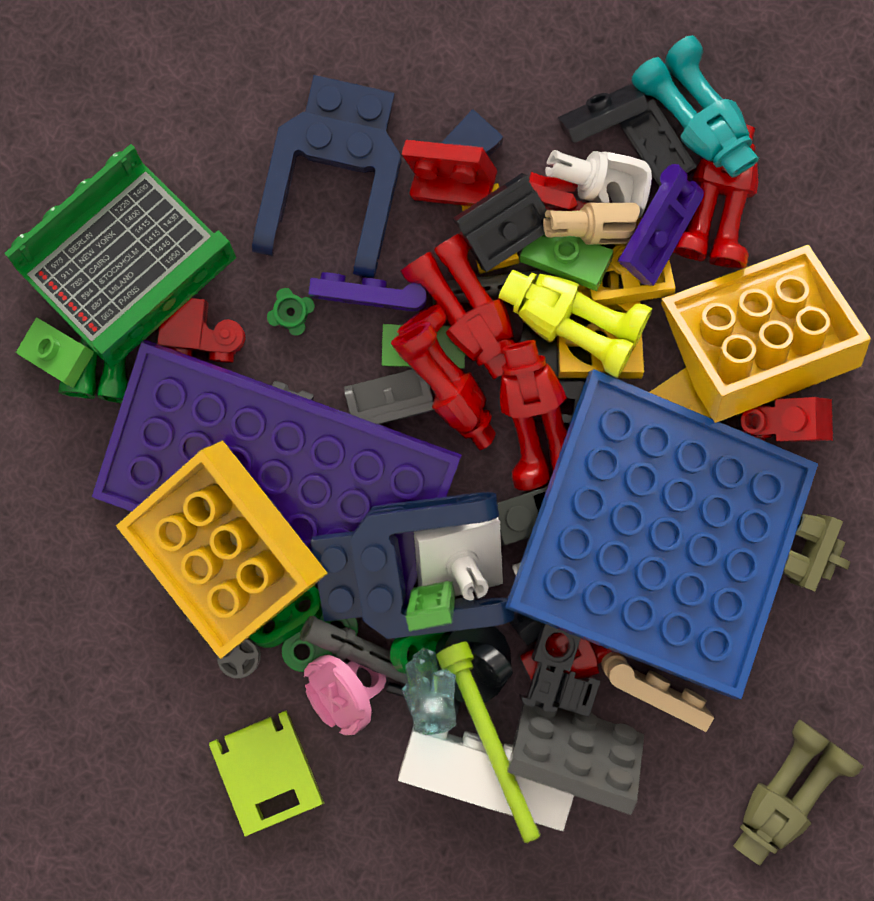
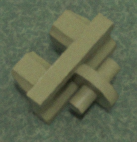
M802 514L795 535L807 541L801 554L790 550L783 571L784 575L791 578V584L815 592L821 577L831 581L836 566L846 570L849 569L851 562L840 557L846 542L837 539L843 521L817 514V516Z

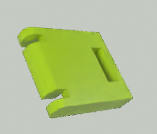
M287 710L278 714L280 723L284 728L280 731H277L272 717H269L224 736L229 752L225 754L218 739L209 742L210 749L244 836H249L325 804ZM292 789L295 790L300 805L264 819L258 805L259 803Z

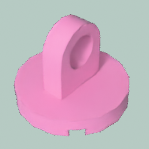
M323 655L316 658L304 670V677L307 676L309 678V683L305 685L307 697L313 709L324 723L331 728L335 725L342 728L339 733L343 735H355L371 721L372 712L369 700L384 688L386 683L385 675L374 672L353 661L345 664L340 659L331 655ZM358 667L364 668L370 673L372 680L370 687L363 686L357 677Z

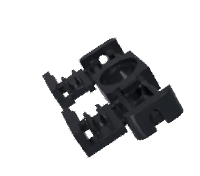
M542 623L531 657L534 661L538 662L527 696L519 694L524 704L532 707L537 706L544 711L552 713L556 712L559 707L584 716H590L601 680L591 676L588 677L587 681L575 678L576 673L570 671L581 638ZM562 633L567 637L569 644L564 654L552 656L546 651V640L551 634ZM554 701L559 703L558 707L553 705Z

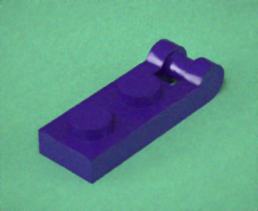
M678 164L668 166L661 173L660 182L662 184L618 260L644 285H655L704 196V190L695 181H688V174Z
M322 272L320 279L310 278L308 294L313 299L410 312L422 310L427 302L425 289L416 283H411L403 290L386 288L387 281L373 278H362V284L345 282V275Z

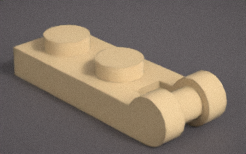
M610 652L602 659V669L612 685L707 732L714 717L706 708L705 703L707 701L702 696L686 688L682 693L670 688L671 682L649 670L647 675H644L632 669L620 653Z

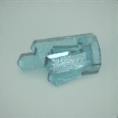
M423 648L415 653L413 659L405 665L408 683L401 690L411 712L415 732L424 735L446 733L456 726L454 709L456 675L445 668L438 671L435 652Z

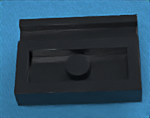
M521 173L452 218L459 227L461 235L468 244L480 268L486 272L545 234L543 220L544 218L550 219V217L545 216L547 210L539 195L531 186L530 179L526 174Z

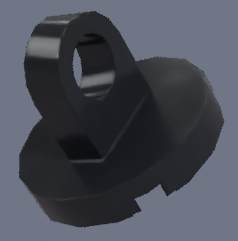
M495 626L445 632L437 642L434 653H439L461 642H468L474 659L471 661L473 669L470 671L483 702L486 703L498 695L513 674L511 650L505 636ZM436 657V664H433V673L439 688L450 699L465 703L455 677L450 678L447 671H442Z

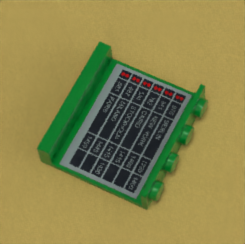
M132 144L123 151L113 154L99 172L92 178L85 179L79 183L69 198L62 204L49 209L40 223L28 233L18 236L13 241L11 248L4 253L21 276L111 369L237 258L230 241L219 230L213 233L146 167Z

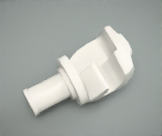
M557 150L551 152L546 164L553 165V168L546 167L545 169L548 177H555L577 184L579 197L590 203H609L608 191L613 203H636L640 209L638 218L643 215L647 206L652 181L651 169L645 161L610 152L593 151L586 160L563 154Z

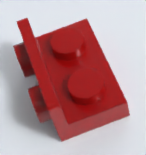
M414 140L405 141L401 155L415 174L409 192L413 200L472 206L492 193L497 169L483 147Z

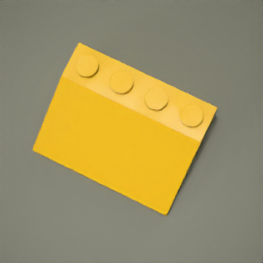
M809 245L665 297L661 302L694 389L715 423L861 367L871 340Z
M224 441L198 452L116 525L220 659L328 574Z

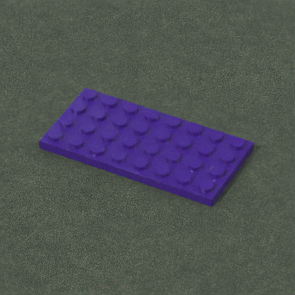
M144 340L141 342L92 497L132 512L198 452L224 441L312 552L310 540L313 536L355 531L372 506L447 497L461 454ZM415 531L395 534L398 538L407 594L405 605L408 604L411 590L417 579Z

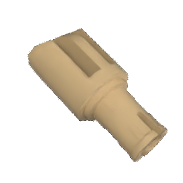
M586 203L580 211L547 210L545 216L550 217V219L544 218L543 220L544 233L546 237H580L585 244H628L636 228V221L640 213L639 205L636 203Z

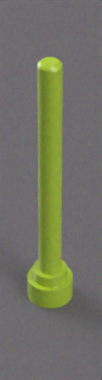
M468 642L452 645L436 654L443 672L447 671L450 678L455 677L524 842H532L540 837V833L515 775L507 772L509 766L508 758L470 671L473 669L471 661L474 659Z

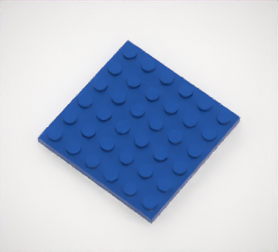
M593 369L588 372L505 608L730 698L742 699L818 463L721 422L715 423L713 419Z

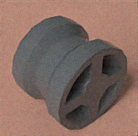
M249 637L220 659L217 656L219 668L225 675L231 678L241 679L249 676L258 668L261 661L260 648Z

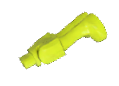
M513 269L503 285L498 298L513 305V312L517 313L543 339L552 342L558 335L570 340L602 362L604 370L611 376L618 378L643 333L652 308L645 304H635L626 313H621L600 305L578 292L579 284L546 274H539L537 278V274L531 273L528 277ZM571 313L593 323L618 339L607 338L570 319Z

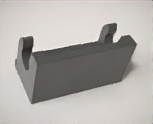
M413 369L344 387L350 414L378 425L434 411L430 387Z

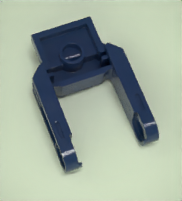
M313 76L306 111L278 127L254 231L252 252L274 256L275 235L279 222L283 220L298 156H303L312 162L361 173H375L353 275L375 278L378 266L377 259L380 257L401 165V154L387 134L395 93L322 76Z
M479 492L372 506L355 531L313 536L310 540L312 553L328 573L318 581L324 621L363 617V621L387 639L498 626L512 621L515 618L514 611L505 608L508 598L476 600V596H474V600H466L465 598L455 599L452 623L409 631L406 619L408 605H405L406 587L398 538L395 536L397 533L475 524L496 519L499 517L496 493Z

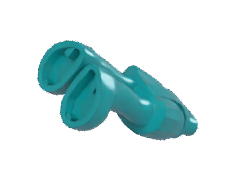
M687 36L674 44L668 51L665 64L659 57L646 61L635 71L631 82L643 94L658 99L677 118L684 128L680 136L681 141L689 149L709 162L713 161L716 167L723 166L731 178H734L755 165L759 158L750 147L752 140L749 137V131L740 108L735 101L722 99L707 82L699 68L703 55L702 45L695 36ZM670 73L696 99L702 107V111L697 113L675 86Z

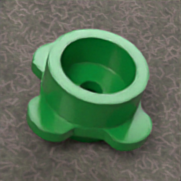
M282 288L276 293L277 300L273 310L267 313V321L273 327L280 325L289 329V332L294 336L301 335L306 329L304 323L308 314L312 313L315 309L314 302L309 297L300 298L293 294L289 288ZM293 308L295 310L294 315L289 316L287 310Z

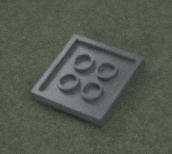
M554 701L553 705H556L558 707L559 704H557V702ZM523 703L507 772L632 815L638 798L644 734L637 732L629 725L614 724L597 718L593 713H590L588 717L559 707L556 712L552 713L544 711L540 707H532Z

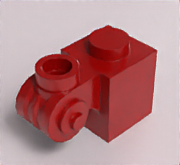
M191 298L159 326L157 344L191 357L193 356V351L209 353V361L234 363V355L244 347L246 335L243 328L232 320H223L216 325L214 330L209 329L207 326L209 303L205 299Z
M819 397L775 399V407L763 404L741 413V425L743 428L741 431L763 441H766V438H771L772 435H776V441L781 442L833 441L832 399Z

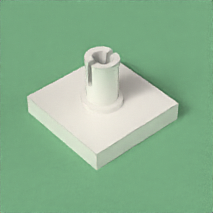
M498 517L482 523L414 532L418 587L453 581L456 596L463 595L466 600H474L472 592H475L479 599L487 593L489 587L503 584L500 520Z

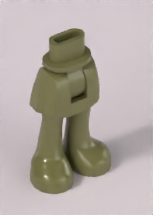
M800 719L792 730L794 744L782 767L767 786L761 783L756 785L749 800L743 823L740 826L744 832L733 845L739 852L759 866L770 852L776 854L778 848L783 849L807 830L812 824L807 817L819 796L837 776L855 777L864 767ZM823 751L818 763L794 797L789 799L786 794L812 758Z

